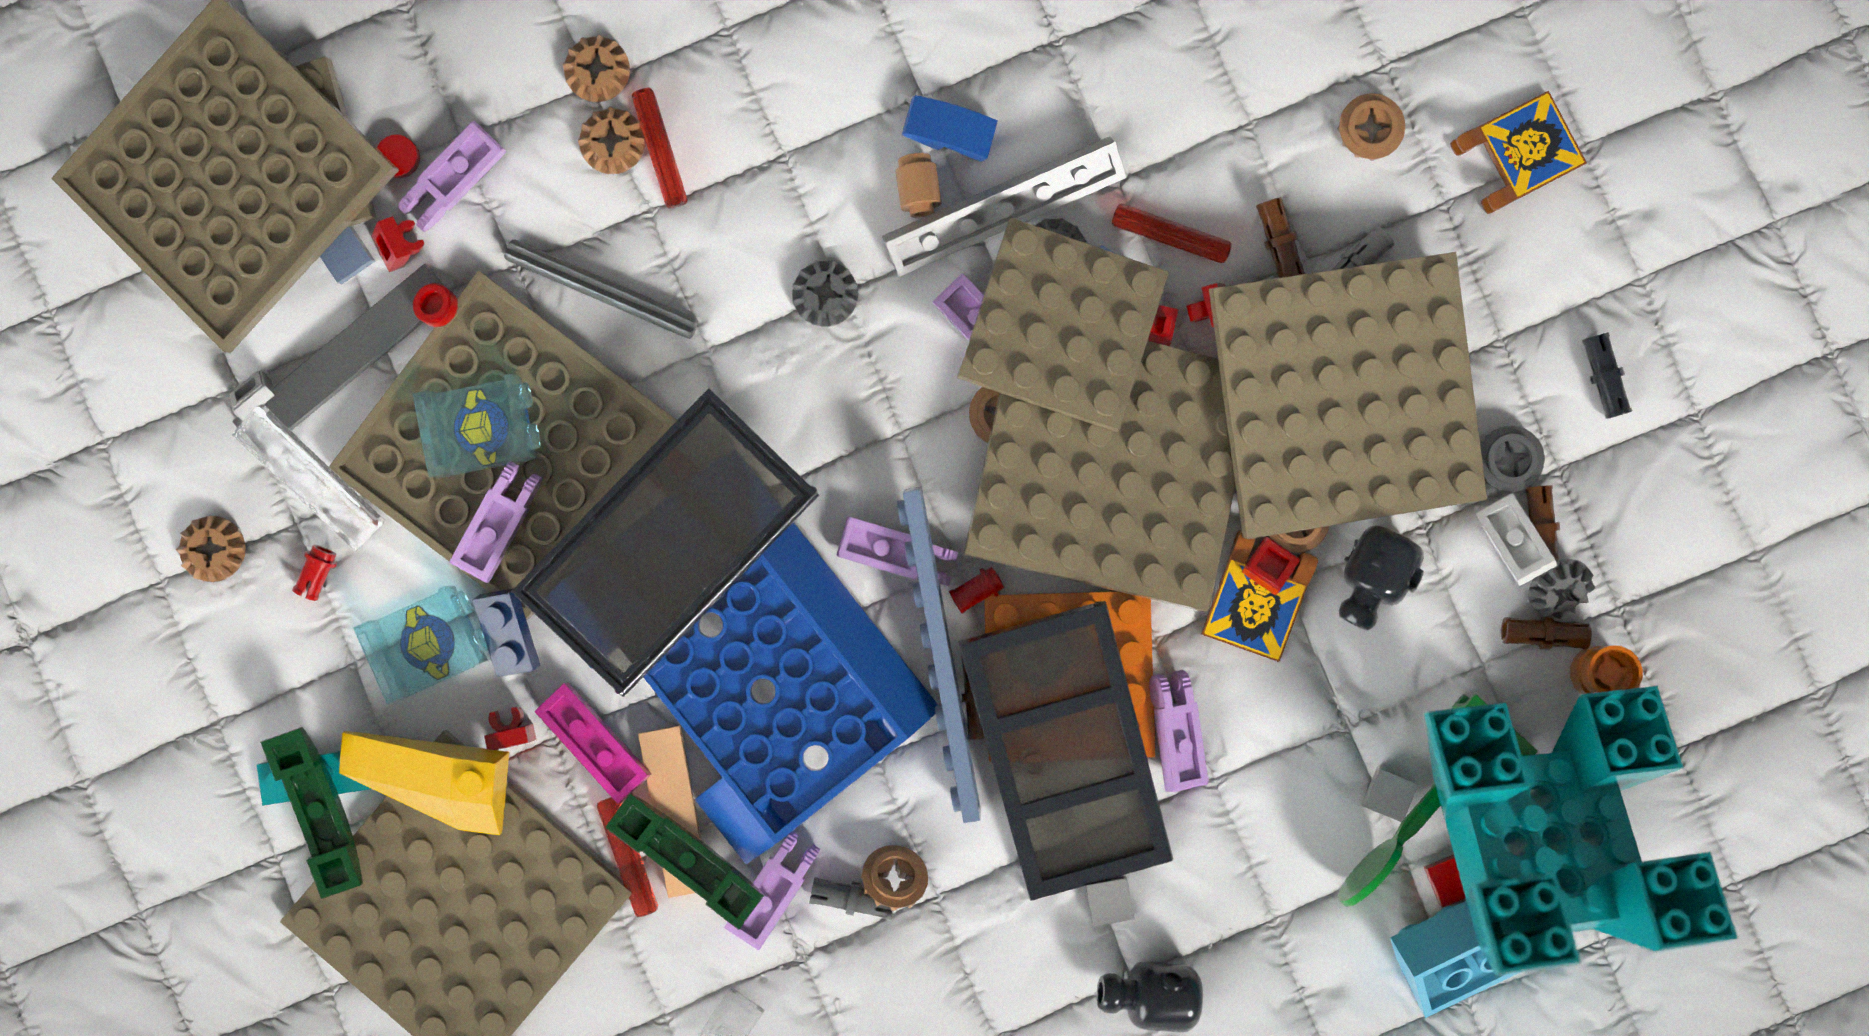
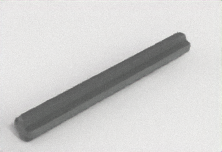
M512 239L505 250L504 258L511 263L682 337L691 339L697 329L698 320L694 316L516 239Z

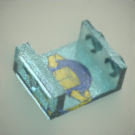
M508 374L504 375L505 380L440 393L430 390L413 393L428 476L440 479L505 466L509 461L520 463L537 459L535 449L541 447V442L536 424H530L527 408L533 406V401L528 383H522L521 377Z
M444 586L438 589V593L378 620L366 621L353 627L387 704L403 700L488 661L485 654L488 648L484 635L479 628L474 629L468 614L472 613V608L462 590L457 591L455 586Z

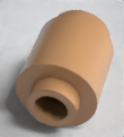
M914 153L900 157L898 159L899 167L895 170L901 210L910 212V217L913 218L926 217L935 213L934 208L939 207L942 201L937 167L935 163L931 162V155L928 153Z

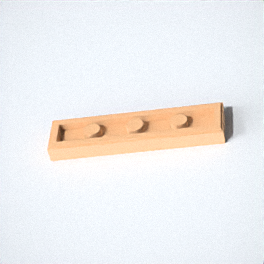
M681 725L639 733L643 764L651 773L646 779L651 805L702 841ZM663 868L668 898L695 893Z

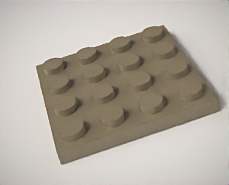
M1010 217L957 378L1117 432L1123 420L1169 272Z

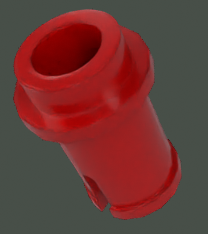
M313 545L310 551H305L304 557L307 559L292 591L302 596L306 591L309 581H311L305 598L317 601L330 569L337 566V562L334 561L337 554L319 545Z
M992 566L986 570L982 567L979 569L980 574L949 591L954 603L962 614L993 594L995 597H998V591L1005 588Z

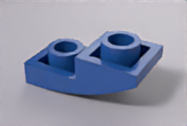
M915 95L911 99L902 136L935 150L946 147L982 162L988 159L998 120L954 104Z

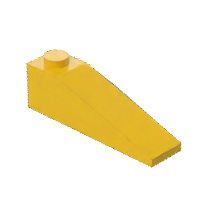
M353 731L342 732L340 774L458 830L494 835L502 834L509 762L508 751L487 750L485 748Z

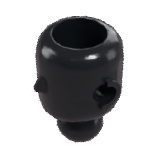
M1377 525L1367 528L1359 540L1355 539L1350 555L1344 558V561L1347 562L1344 569V579L1354 591L1350 598L1341 603L1339 617L1363 630L1369 631L1377 623V610L1381 603L1391 606L1397 605L1405 598L1408 591L1413 593L1419 586L1424 573L1420 569L1424 559L1422 548L1411 539L1391 529Z
M1138 962L1131 969L1128 979H1123L1114 973H1107L1099 978L1096 994L1097 1006L1101 1011L1109 1014L1117 1013L1120 1010H1127L1133 1025L1140 1029L1188 1032L1197 1025L1201 1017L1203 986L1200 976L1190 966L1159 962Z

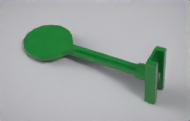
M1462 694L1452 707L1463 708L1488 704L1477 694H1473L1470 698ZM1514 729L1521 756L1535 755L1538 750ZM1435 784L1404 818L1396 834L1367 854L1346 878L1338 895V899L1343 905L1350 907L1364 900L1394 869L1402 855L1403 844L1416 835L1441 806Z

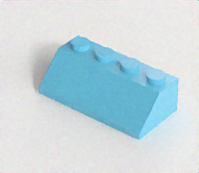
M1467 901L1456 906L1445 907L1437 912L1434 917L1417 925H1408L1402 928L1398 934L1390 937L1396 959L1425 1018L1518 974L1495 976L1479 947Z

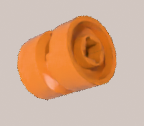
M1590 646L1588 649L1581 650L1573 658L1570 666V679L1574 688L1581 695L1634 689L1640 687L1643 679V667L1639 658L1625 647Z

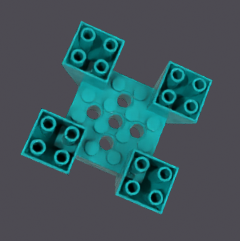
M1658 686L1582 694L1578 697L1552 753L1521 756L1506 703L1428 711L1424 714L1433 779L1477 941L1495 976L1581 963L1573 932L1594 929L1654 952L1738 939L1711 852L1642 861L1621 791L1683 768Z

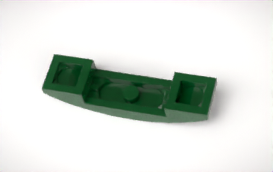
M300 727L261 741V746L275 782L282 780L311 856L306 861L321 899L361 886L363 880L359 858L345 810L329 771L305 729Z
M633 793L628 795L605 827L637 853L643 852L702 897L707 901L705 905L738 930L765 896L757 886L712 848L673 819Z

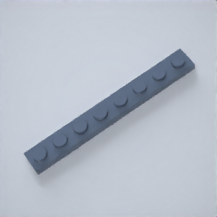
M922 486L909 488L903 492L904 500L897 501L901 525H909L911 541L905 542V551L909 567L916 566L919 582L912 583L916 608L924 607L927 622L920 624L923 647L924 649L931 648L934 664L928 665V675L931 689H939L942 705L935 706L939 731L946 730L949 746L943 747L946 771L954 770L957 786L950 787L954 812H962L963 823L980 821L981 805Z

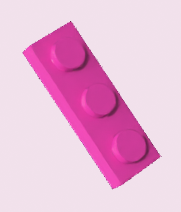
M569 682L563 683L534 711L617 804L623 802L630 793L651 775L650 771Z

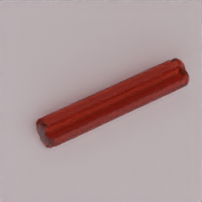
M649 87L639 89L632 93V100L665 205L669 209L681 207L687 203L688 199L655 93Z
M1122 203L1117 205L1112 217V225L1218 263H1224L1231 251L1232 243L1228 240Z
M608 797L597 803V809L623 883L632 892L629 900L634 914L637 917L647 916L658 910V903L640 852L637 853L605 828L622 805V802L617 804L612 797Z

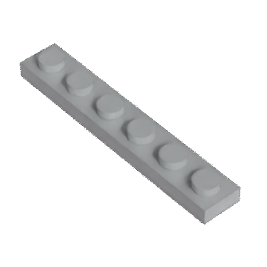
M1109 136L882 235L899 277L1005 231L1010 217L1026 222L1125 179L1126 175L1116 143Z

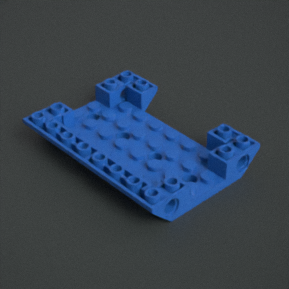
M736 449L685 482L748 544L783 509ZM670 494L610 542L682 612L737 556L673 494ZM794 522L706 612L715 613L722 619L723 628L720 634L716 637L704 635L700 630L699 619L643 677L722 776L694 800L745 864H748L777 844L910 738L936 714L935 706L939 705ZM657 546L664 547L670 554V563L662 571L653 570L647 561L649 551ZM597 553L564 578L546 597L607 656L620 647L632 664L671 624ZM759 679H767L775 686V697L768 703H760L752 695V686ZM817 745L826 750L828 763L823 768L813 769L805 763L804 753L810 746Z

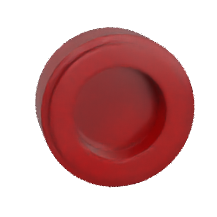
M397 134L390 135L381 140L377 146L399 169L393 176L394 178L408 177L417 170L420 164V152L415 143L407 137Z
M430 283L418 290L413 300V311L416 317L432 327H441L448 324L455 317L458 309V301L455 294L439 283Z

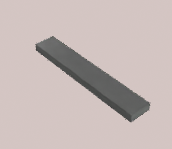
M423 264L273 387L275 396L247 419L242 421L237 417L232 421L258 454H264L423 323L416 317L413 311V300L420 288L430 283H439L445 286L428 265Z

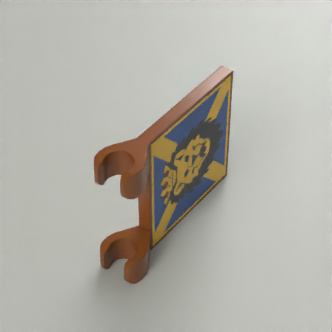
M1549 91L1461 134L1450 143L1456 156H1460L1484 144L1506 187L1481 200V205L1487 214H1491L1587 164Z
M1239 530L1235 535L1228 561L1201 635L1280 662L1308 584L1318 565V558L1306 552L1300 553L1298 558L1301 560L1295 567L1292 578L1287 579L1280 592L1275 596L1241 572L1247 564L1246 561L1253 548L1255 538L1244 539L1242 537V530Z

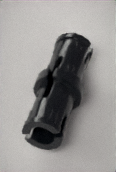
M1609 332L1582 340L1593 376L1589 378L1591 384H1596L1605 412V419L1633 412L1621 376L1625 375L1623 367L1618 368L1609 339Z

